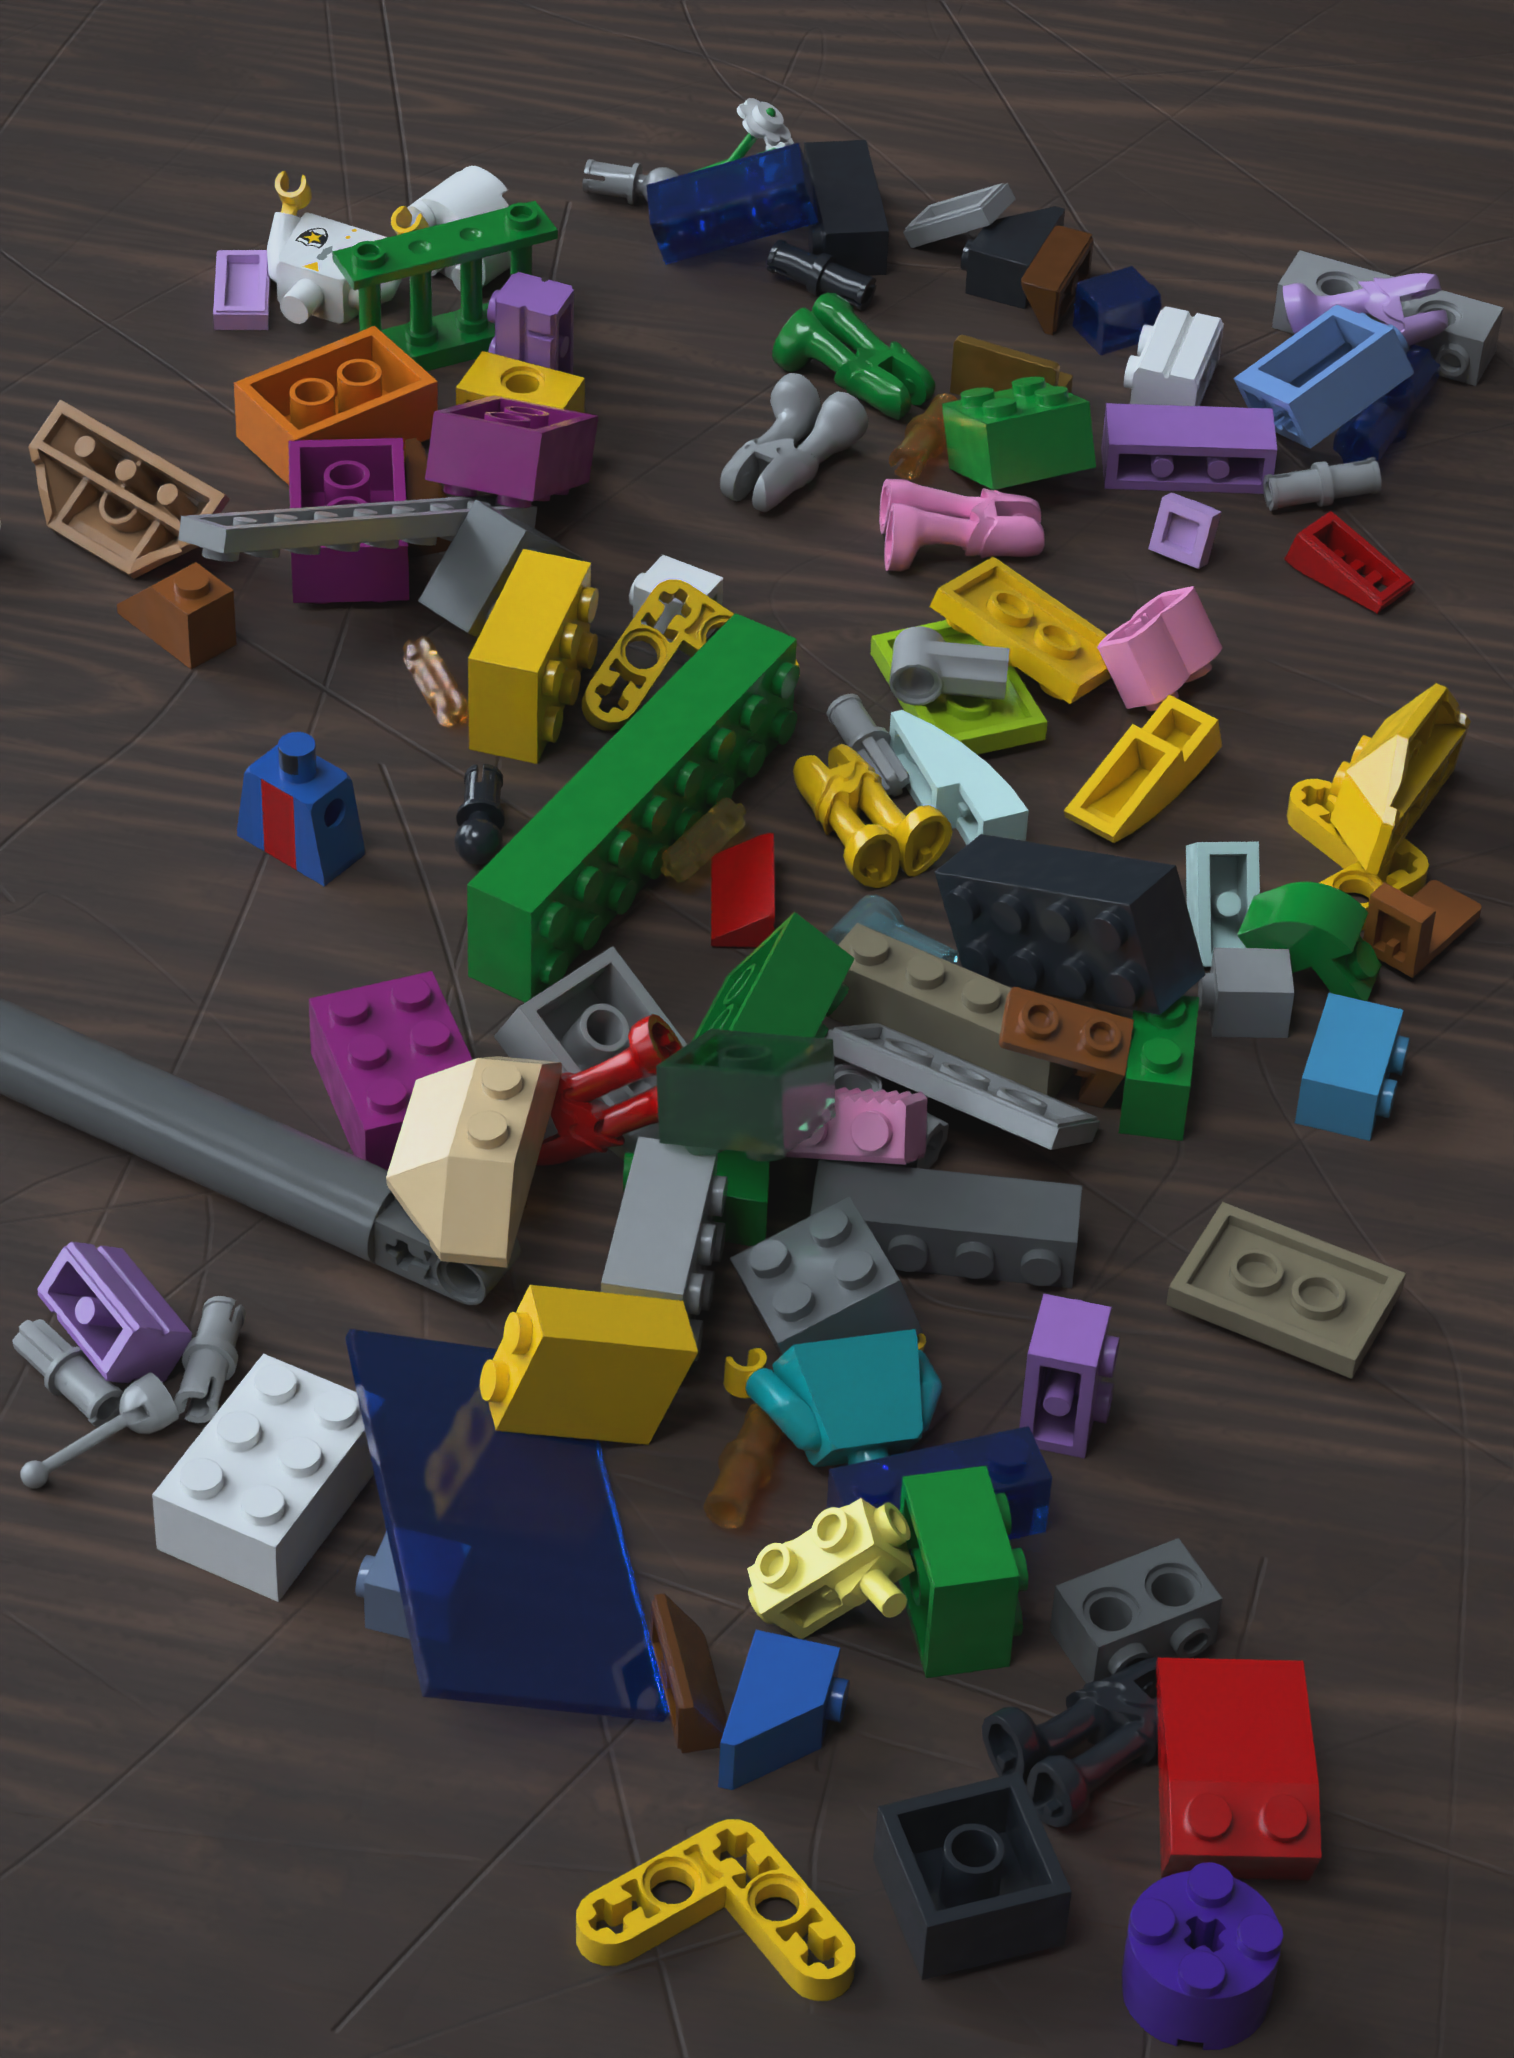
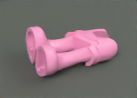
M886 479L883 483L879 524L881 534H886L884 547L886 571H904L909 569L919 548L924 545L944 544L960 546L962 550H965V556L981 555V558L993 556L1031 557L1039 555L1044 548L1045 534L1044 528L1041 525V509L1039 503L1032 498L985 488L982 489L980 497H967L921 486L905 479Z

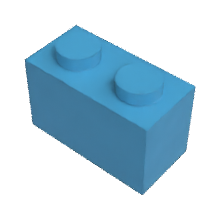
M1328 993L1301 1080L1295 1118L1296 1124L1370 1141L1377 1116L1389 1118L1398 1081L1389 1079L1390 1073L1402 1075L1410 1044V1038L1399 1036L1404 1010Z

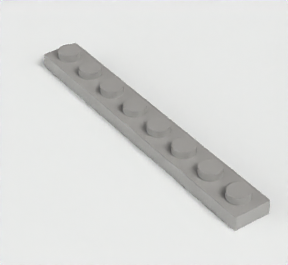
M492 494L478 495L477 497H448L181 516L178 540L203 547L202 556L205 558L228 562L238 561L240 552L255 557L279 558L281 549L297 554L318 555L320 554L321 546L346 552L359 551L360 543L378 548L394 549L398 548L399 540L417 545L431 546L436 545L437 537L453 541L475 500L491 506L535 528L537 506L531 505L530 508H516L497 503L498 495Z

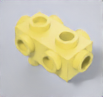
M862 1498L841 1508L832 1507L822 1511L816 1517L812 1529L794 1540L783 1544L772 1543L766 1546L757 1556L755 1564L747 1568L752 1584L748 1590V1596L753 1609L765 1623H774L798 1639H804L854 1607L865 1603L868 1599L885 1617L897 1616L904 1610L907 1598L894 1583L915 1571L906 1542L910 1539L911 1533L904 1516L897 1507L889 1502L879 1508H875Z

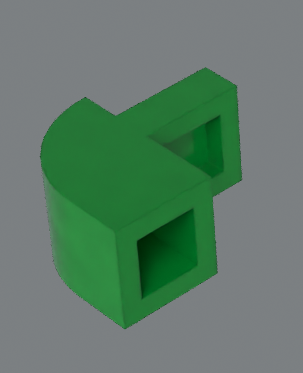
M1289 883L1254 895L1237 934L1246 948L1289 949L1292 973L1312 967L1331 993L1368 1001L1382 966L1377 959L1373 947L1360 936L1368 911L1352 896L1322 883Z

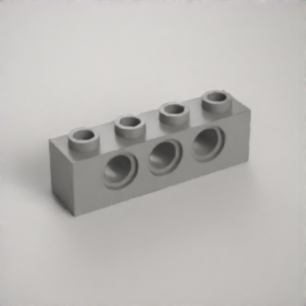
M1299 250L1278 283L1272 328L1295 334L1288 320L1283 298V286L1302 283L1314 294L1328 296L1362 289L1363 287L1358 283L1359 281H1374V277L1392 278L1394 276ZM1443 290L1420 299L1401 302L1404 318L1422 312L1426 313L1437 310H1446L1448 317V327L1441 334L1409 346L1406 356L1411 367L1476 386L1496 352L1504 307ZM1366 314V315H1368L1371 319L1380 322L1378 319H1376V318H1375L1374 316H1372L1371 314Z

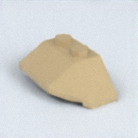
M500 1056L473 1059L416 1080L386 1180L390 1191L413 1223L430 1241L431 1248L441 1261L508 1268L559 1080L562 1075L561 1062Z

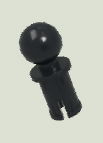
M477 764L467 769L464 776V803L459 806L456 814V822L459 828L454 837L455 849L463 860L469 864L480 866L489 863L501 851L503 846V838L500 831L505 822V813L500 806L503 774L497 767L490 764H483L481 782H478L479 769Z

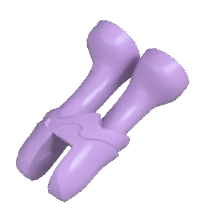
M1413 273L1392 278L1374 277V281H1359L1358 283L1363 287L1362 289L1328 296H1318L1302 283L1283 286L1285 308L1290 326L1295 334L1336 304L1357 313L1371 314L1380 323L1395 326L1403 334L1409 346L1435 337L1448 327L1446 310L1422 312L1405 318L1403 315L1401 302L1420 299L1441 291L1439 278L1436 274Z

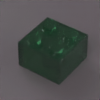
M710 1029L656 1065L659 1143L685 1146L692 1155H713L724 1150L746 1152V1157L754 1161L780 1160L786 1157L787 1153L802 1141L811 1138L815 1131L836 1116L833 1039Z

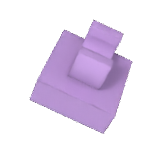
M1171 492L1162 497L1148 549L1200 569L1208 564L1222 512Z

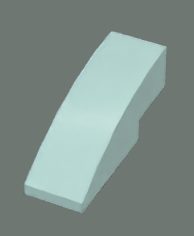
M904 710L891 712L890 747L909 774V783L905 787L917 807L930 805L940 810L951 823L952 829L956 828L966 845L980 834L1026 841L1029 810L1012 787L985 760L962 742L931 723Z

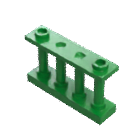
M536 201L514 203L507 208L375 241L359 242L354 246L332 251V259L353 290H358L360 331L376 326L424 370L431 371L477 359L482 351L488 352L491 341L495 336V323H491L487 319L489 302L482 303V258L511 251V275L517 272L532 275V245L558 239V229ZM460 264L461 308L432 317V271ZM410 277V322L382 330L381 284Z

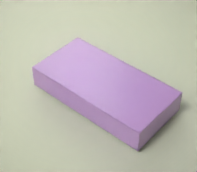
M267 250L217 251L213 308L214 330L269 329L271 278L268 271Z

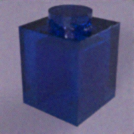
M1133 266L1077 282L1073 327L1100 355L1139 343L1143 326L1145 324L1154 326L1162 308L1161 294Z

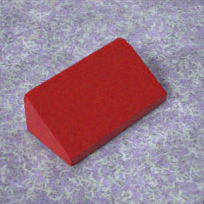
M774 833L759 835L711 855V946L758 947L774 932Z

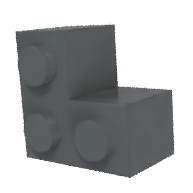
M475 500L418 602L465 632L479 637L523 549L580 561L583 558L537 529Z

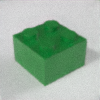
M1043 377L1016 379L1012 381L1011 389L994 392L992 388L969 389L961 392V400L942 403L949 469L992 490L1096 467L1090 402L1069 393L1066 387L1053 386L1046 383Z
M987 1466L903 1476L900 1512L910 1529L911 1537L906 1542L915 1571L898 1581L901 1592L907 1598L906 1610L925 1678L1010 1667L1013 1637L1021 1636L1023 1632V1619L1018 1592L1027 1591L1028 1570L1023 1550L1021 1548L1012 1549L1009 1542L1011 1514L1005 1493L995 1494Z

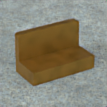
M959 335L954 342L950 393L960 395L961 392L974 388H992L994 392L1011 389L1012 381L1024 377H1043L1046 383L1053 386L1066 387L1069 393L1072 391L1073 375L1060 372V365L1057 362L966 335Z

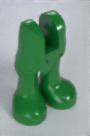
M836 293L820 295L813 305L812 312L806 307L796 311L783 326L773 346L772 359L782 369L794 373L806 367L812 359L820 361L836 373L834 382L837 386L847 390V393L867 402L878 411L895 420H900L909 413L911 404L921 405L929 401L936 389L935 380L928 369L919 363L900 343L892 341L890 347L886 345L854 313L850 303ZM845 345L849 346L850 348H852V349H853L854 351H856L857 353L854 354V353H853L849 348H847Z

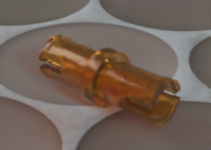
M946 393L938 394L932 399L929 407L923 414L917 415L909 422L905 429V438L891 452L889 457L890 467L895 466L903 458L901 464L894 470L896 475L908 480L917 478L929 460L939 456L945 450L947 444L942 403L958 400L956 397Z
M756 1403L748 1408L744 1423L736 1439L727 1443L723 1448L718 1460L720 1473L703 1506L706 1516L715 1524L725 1528H737L745 1522L749 1507L758 1489L766 1486L773 1475L775 1467L773 1456L781 1437L784 1436V1432Z

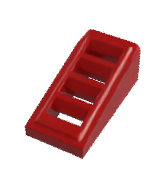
M1329 511L1299 532L1284 561L1302 574L1377 614L1410 591L1415 581L1332 511ZM1358 572H1360V573H1362V574H1364V575H1366V576H1365V577H1362ZM1379 582L1387 588L1380 592L1373 585Z

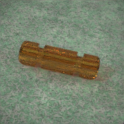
M421 636L416 641L410 639L406 641L402 648L405 652L403 661L409 672L414 675L413 679L428 705L434 709L432 712L438 722L447 728H450L455 723L464 724L469 718V714L466 711L468 709V701L463 693L457 689L459 687L443 659L437 655L439 652L433 642L424 636Z

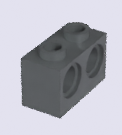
M1177 1538L1056 1585L1050 1632L1085 1683L1107 1678L1134 1663L1149 1658H1192L1200 1654L1208 1646L1216 1643L1223 1598L1181 1540Z

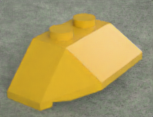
M1437 683L1389 716L1372 738L1363 735L1355 748L1350 763L1343 761L1332 781L1329 794L1337 797L1330 821L1364 870L1375 876L1383 869L1455 769L1471 720L1466 714L1460 712L1459 703L1445 686Z

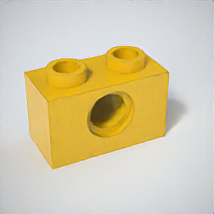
M485 351L481 352L456 387V405L495 395L585 413L584 377Z

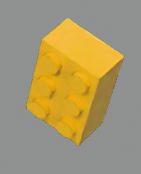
M527 549L522 550L468 657L469 750L538 764L547 743H555L562 727L563 709L566 704L574 705L580 688V673L583 668L590 669L597 653L598 636L597 634L590 633V623H592L596 614L599 592L597 588L591 587L590 562Z

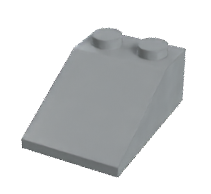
M613 946L519 1006L494 1035V1038L511 1058L561 1062L562 1073L571 1072L574 1074L600 1064L629 1047L628 1034L630 1028L640 1019L651 1014L659 1015L670 1026L682 1044L684 1052L689 1047ZM677 1068L631 1083L597 1099L611 1107L672 1077ZM661 1122L622 1135L625 1139L623 1145L609 1147L608 1149L624 1161L625 1152H635L638 1136L665 1140L666 1126Z

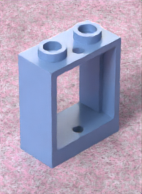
M1336 304L1233 379L1248 408L1273 409L1275 432L1311 449L1413 375L1414 371L1406 356V353L1409 351L1408 343L1395 326L1391 324L1385 325L1371 319L1363 312L1357 313Z

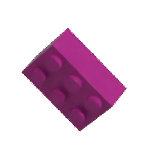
M495 395L434 411L425 480L443 483V491L455 496L477 497L478 491L497 494V503L516 508H530L533 501H550L551 495L554 494L568 495L569 489L589 483L599 416Z
M403 438L288 441L290 508L406 500ZM399 540L398 548L394 549L378 548L360 543V550L357 552L338 551L325 546H321V551L318 555H304L291 552L293 603L327 604L330 602L360 601L381 603L409 600L408 542Z
M433 971L309 998L311 1055L351 1150L355 1156L386 1170L389 1169L416 1080L473 1060Z

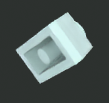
M1259 841L1196 842L1186 845L1187 908L1203 967H1211L1214 948H1246L1237 934L1254 895L1260 894Z

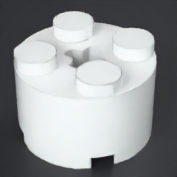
M477 166L466 167L447 178L407 207L412 214L410 226L415 223L419 213H422L429 227L507 208L509 205L502 197V194L508 191V189L497 177L485 169ZM511 251L482 258V287L511 267ZM460 264L432 271V276L440 272L451 279L460 291Z

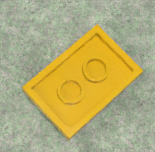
M994 556L939 587L929 606L945 617L947 623L954 630L971 635L985 646L1010 648L1008 666L1017 667L1039 682L1041 689L1054 698L1065 700L1069 704H1072L1112 678L1097 648L1107 634Z

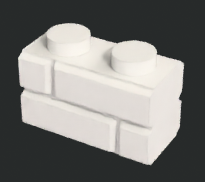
M1165 306L1163 310H1160L1154 326L1145 324L1141 331L1137 356H1130L1124 376V387L1132 389L1130 404L1200 406L1220 359L1224 328L1221 318L1196 313L1192 317L1189 311Z

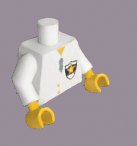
M282 171L275 179V188L283 205L281 212H275L267 245L269 276L272 281L277 283V300L280 302L281 312L289 321L297 324L304 323L311 315L338 324L348 323L359 315L358 290H353L333 262L332 251L351 247L359 242L375 241L387 237L306 212L301 218L297 217L298 210L305 208L310 203L312 192L305 175H302L299 189L294 192H287L289 189V177L286 171ZM406 206L397 208L391 217V225L397 235L429 227L422 213L418 214L415 223L410 226L412 214ZM402 279L381 284V304L390 301L394 297Z

